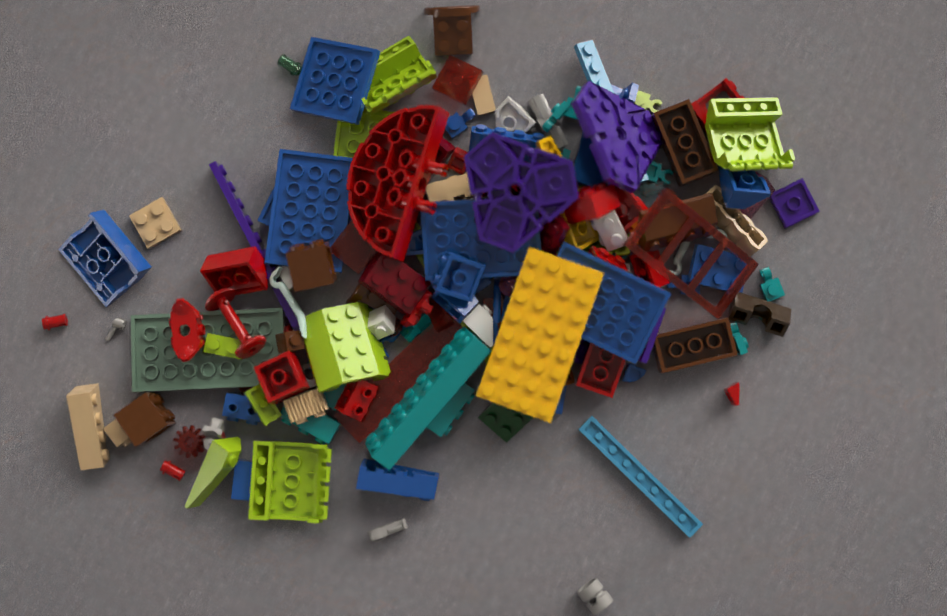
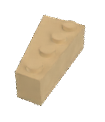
M467 172L463 175H454L445 180L427 184L426 193L430 202L474 198V194L470 193Z

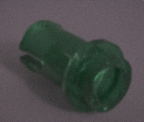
M285 54L281 55L278 59L277 64L288 70L291 76H298L300 74L302 66L299 62L296 63Z

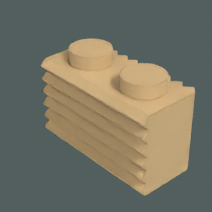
M317 388L283 401L290 422H296L297 425L307 422V417L314 415L315 418L326 415L325 411L329 409L324 392L318 393Z

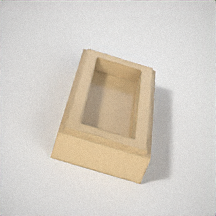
M487 74L469 78L477 116L494 113L496 109Z

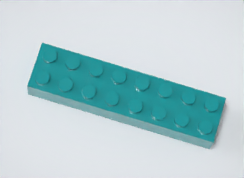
M465 326L455 333L454 339L450 344H446L443 347L438 358L431 361L427 371L417 378L416 384L405 392L404 398L392 407L391 413L387 418H383L376 431L370 433L367 437L365 445L372 458L388 470L395 465L491 352L479 337Z

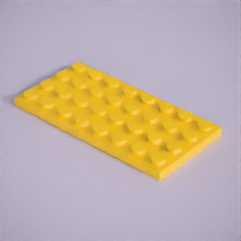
M529 247L476 396L551 423L604 273Z

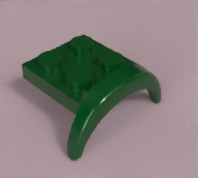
M494 402L478 417L506 443L529 421L538 419Z

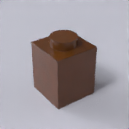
M300 330L275 335L279 354L306 349Z

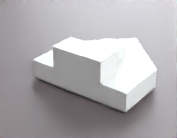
M509 96L495 110L496 127L505 128L509 132L522 130L527 133L536 121Z

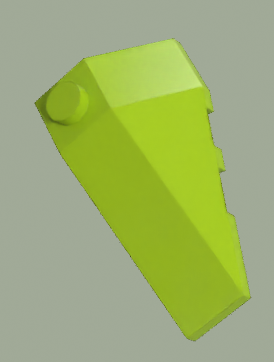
M239 437L212 440L184 506L185 508L200 506L234 468L241 452V440Z

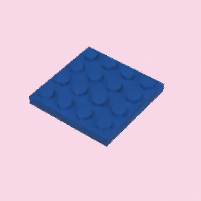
M311 37L290 109L300 113L359 125L365 106L361 99L365 97L367 100L380 51L378 49Z

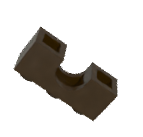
M736 291L730 303L728 318L731 321L747 325L750 318H757L764 323L765 332L783 337L790 325L791 309Z

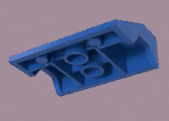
M103 209L90 213L88 215L90 218L80 230L70 235L58 250L104 306L108 307L141 280L152 267Z

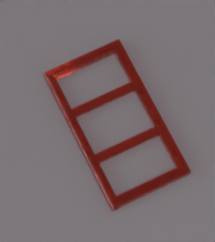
M667 188L661 192L623 244L716 319L722 316L759 265V263ZM669 200L686 214L688 219L658 260H656L636 243ZM697 223L719 241V244L689 285H687L663 265L693 224ZM727 248L746 263V266L715 307L698 294L695 289L724 249Z

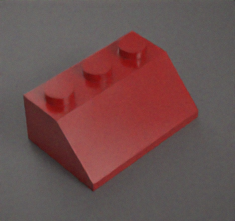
M256 246L207 255L200 270L214 292L223 288H232L236 292L235 295L268 289L265 260Z

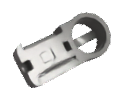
M405 518L372 529L367 533L370 541L380 542L386 536L406 529L408 526Z

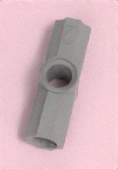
M540 94L530 99L528 103L536 117L541 133L545 134L546 137L552 136L559 150L568 146L559 121L548 133L542 129V125L553 114L544 95Z

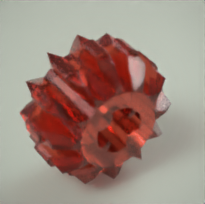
M191 425L189 429L187 426H183V432H176L180 438H174L173 441L179 443V445L174 446L175 449L181 448L178 453L179 455L185 453L186 458H190L191 453L193 457H197L198 452H204L201 445L204 446L202 438H205V435H199L202 431L201 428L195 431L194 425ZM193 438L194 442L188 445L186 441Z

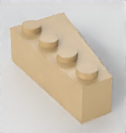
M99 383L76 386L66 397L80 470L102 468L109 461L110 454L106 448V433L103 430L104 423Z

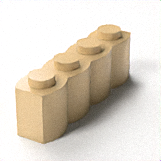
M714 185L705 193H712L714 196L718 219L717 227L726 232L727 238L736 243L741 253L750 257L768 242L765 234L756 228L751 219L741 213L740 209L726 208L720 187Z

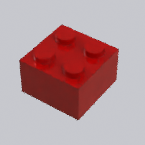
M605 182L594 185L592 188L590 185L579 188V198L564 210L568 224L599 219L621 206L615 186L613 184L606 185Z
M287 351L253 367L266 399L270 404L276 405L310 389L294 352Z

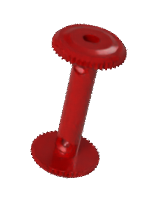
M232 288L220 289L207 299L205 308L207 311L220 310L241 342V345L236 349L235 356L240 359L249 358L257 354L264 347L266 338L263 335L251 338L230 305L231 301L235 298V290Z

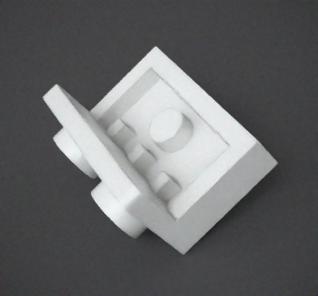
M615 209L599 219L591 220L593 229L599 233L601 245L605 246L608 252L630 243Z

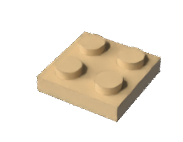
M163 197L129 215L147 249H151L182 231Z

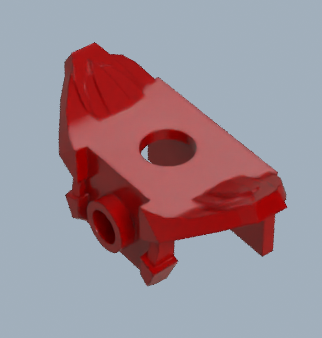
M184 298L176 299L170 312L171 346L181 362H187L199 351L202 345H205L206 341L203 340V335H205L206 330L205 325L202 324L203 315H200L199 311ZM182 325H188L190 328V333L187 336L181 335L180 327Z

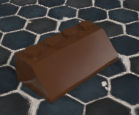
M708 193L640 211L635 236L643 252L656 251L663 247H672L678 243L690 242L697 238L709 237L715 234L718 219L713 194Z

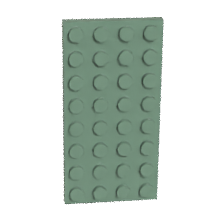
M283 308L234 310L251 338L263 335L266 338L264 347L257 354L243 360L203 352L205 345H202L190 361L181 362L171 346L170 313L131 315L132 392L255 387L260 382L253 367L280 355L275 335L285 332ZM221 311L199 312L204 317L202 324L205 325L206 330L203 340L206 341L207 333L238 339ZM188 325L180 327L182 336H187L190 333Z

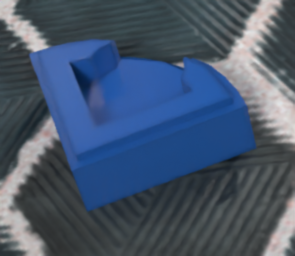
M628 363L621 381H637L645 375L647 370Z

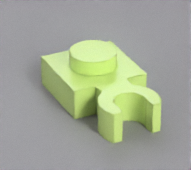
M638 90L634 104L648 109L651 114L657 112L658 110H655L653 105L661 106L662 101L658 99L651 101L649 100L651 94Z

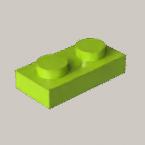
M207 333L203 352L240 359L235 356V352L238 346L241 345L239 339Z
M260 383L244 393L264 426L282 416L275 404L268 403Z

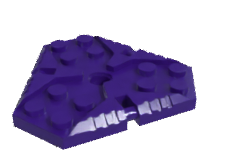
M588 81L582 86L571 105L585 137L591 138L593 142L590 145V149L604 181L632 193L639 187L646 171L649 169V165L662 145L661 136L648 110Z
M491 132L464 156L470 193L474 194L475 202H472L476 226L480 241L514 253L538 233L547 221L551 222L579 198L574 165L572 160L538 148H529L527 144ZM526 155L532 157L530 163L524 162ZM514 184L519 185L521 188V193L518 196H514L511 193V187ZM487 191L489 199L483 200L481 192ZM538 210L542 214L539 219L533 215Z

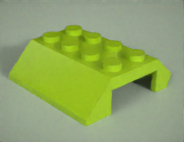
M410 36L380 52L367 100L365 97L361 99L370 116L380 113L384 108L397 103L401 98L414 93L418 88L429 84L437 78L432 64L429 60L425 61L416 43Z
M778 97L711 99L709 101L705 129L713 160L716 164L731 171H743L744 169L761 170V168L763 170L793 168V161L795 160L793 150L789 149L783 153L775 121L783 115Z
M355 302L320 309L305 316L307 338H304V343L318 393L336 390L342 384L373 378V381L382 380L391 373L388 361L384 360L386 354L382 342H379L367 328L369 312L372 311V308H369L367 304Z
M254 441L248 519L267 521L269 519L307 521V523H323V520H327L328 506L324 505V502L329 501V486H325V482H330L331 467L326 466V463H331L332 449H327L328 445L317 443Z

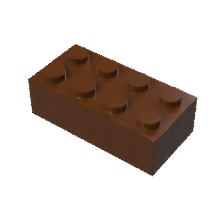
M689 99L653 113V122L661 136L662 147L679 187L718 171Z
M729 318L657 334L653 345L659 373H666L738 355Z

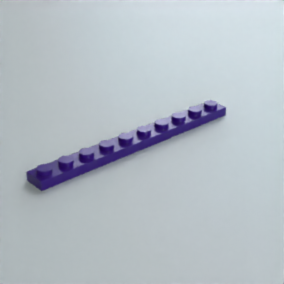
M216 161L210 163L209 166L250 246H256L265 260L266 248H262L260 244L262 239L259 233H254L251 227L254 225L252 219L243 212L242 209L245 206L240 198H236L234 194L236 189L232 181H227L225 175L228 173L223 164L219 165ZM265 264L269 281L272 272L277 268L275 265ZM272 287L294 331L300 330L298 318L280 289Z

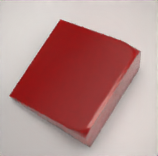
M456 147L447 164L448 168L463 175L466 171L464 156L468 152Z
M735 382L724 388V392L733 406L739 405L740 383Z

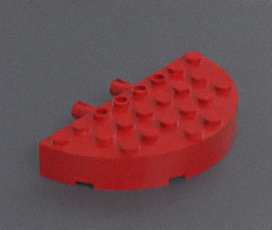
M417 105V107L404 108L385 117L369 131L370 135L365 139L364 143H360L348 172L346 190H348L349 201H347V205L354 226L361 237L375 250L404 262L419 211L433 215L435 210L429 207L437 208L436 202L423 200L431 173L445 177L447 173L443 172V170L448 171L447 164L435 162L450 114L440 106Z

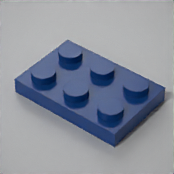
M695 244L687 282L733 294L736 291L742 293L750 257Z

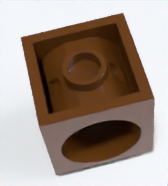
M323 239L314 240L308 246H305L304 243L295 244L286 252L294 292L330 285L337 280L329 241L324 242Z
M145 392L114 414V417L135 447L145 446L176 424L174 421L175 415L170 409L167 410L163 405L165 401L159 393Z

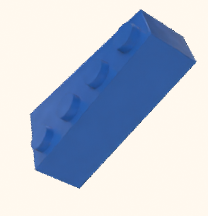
M364 458L360 465L356 489L396 494L403 497H418L420 500L430 501V499L434 500L439 473L396 464L388 470L378 461Z

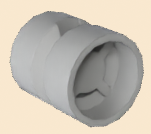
M596 577L585 583L577 591L581 600L587 602V607L593 615L603 611L613 601L609 593L602 590L603 586Z

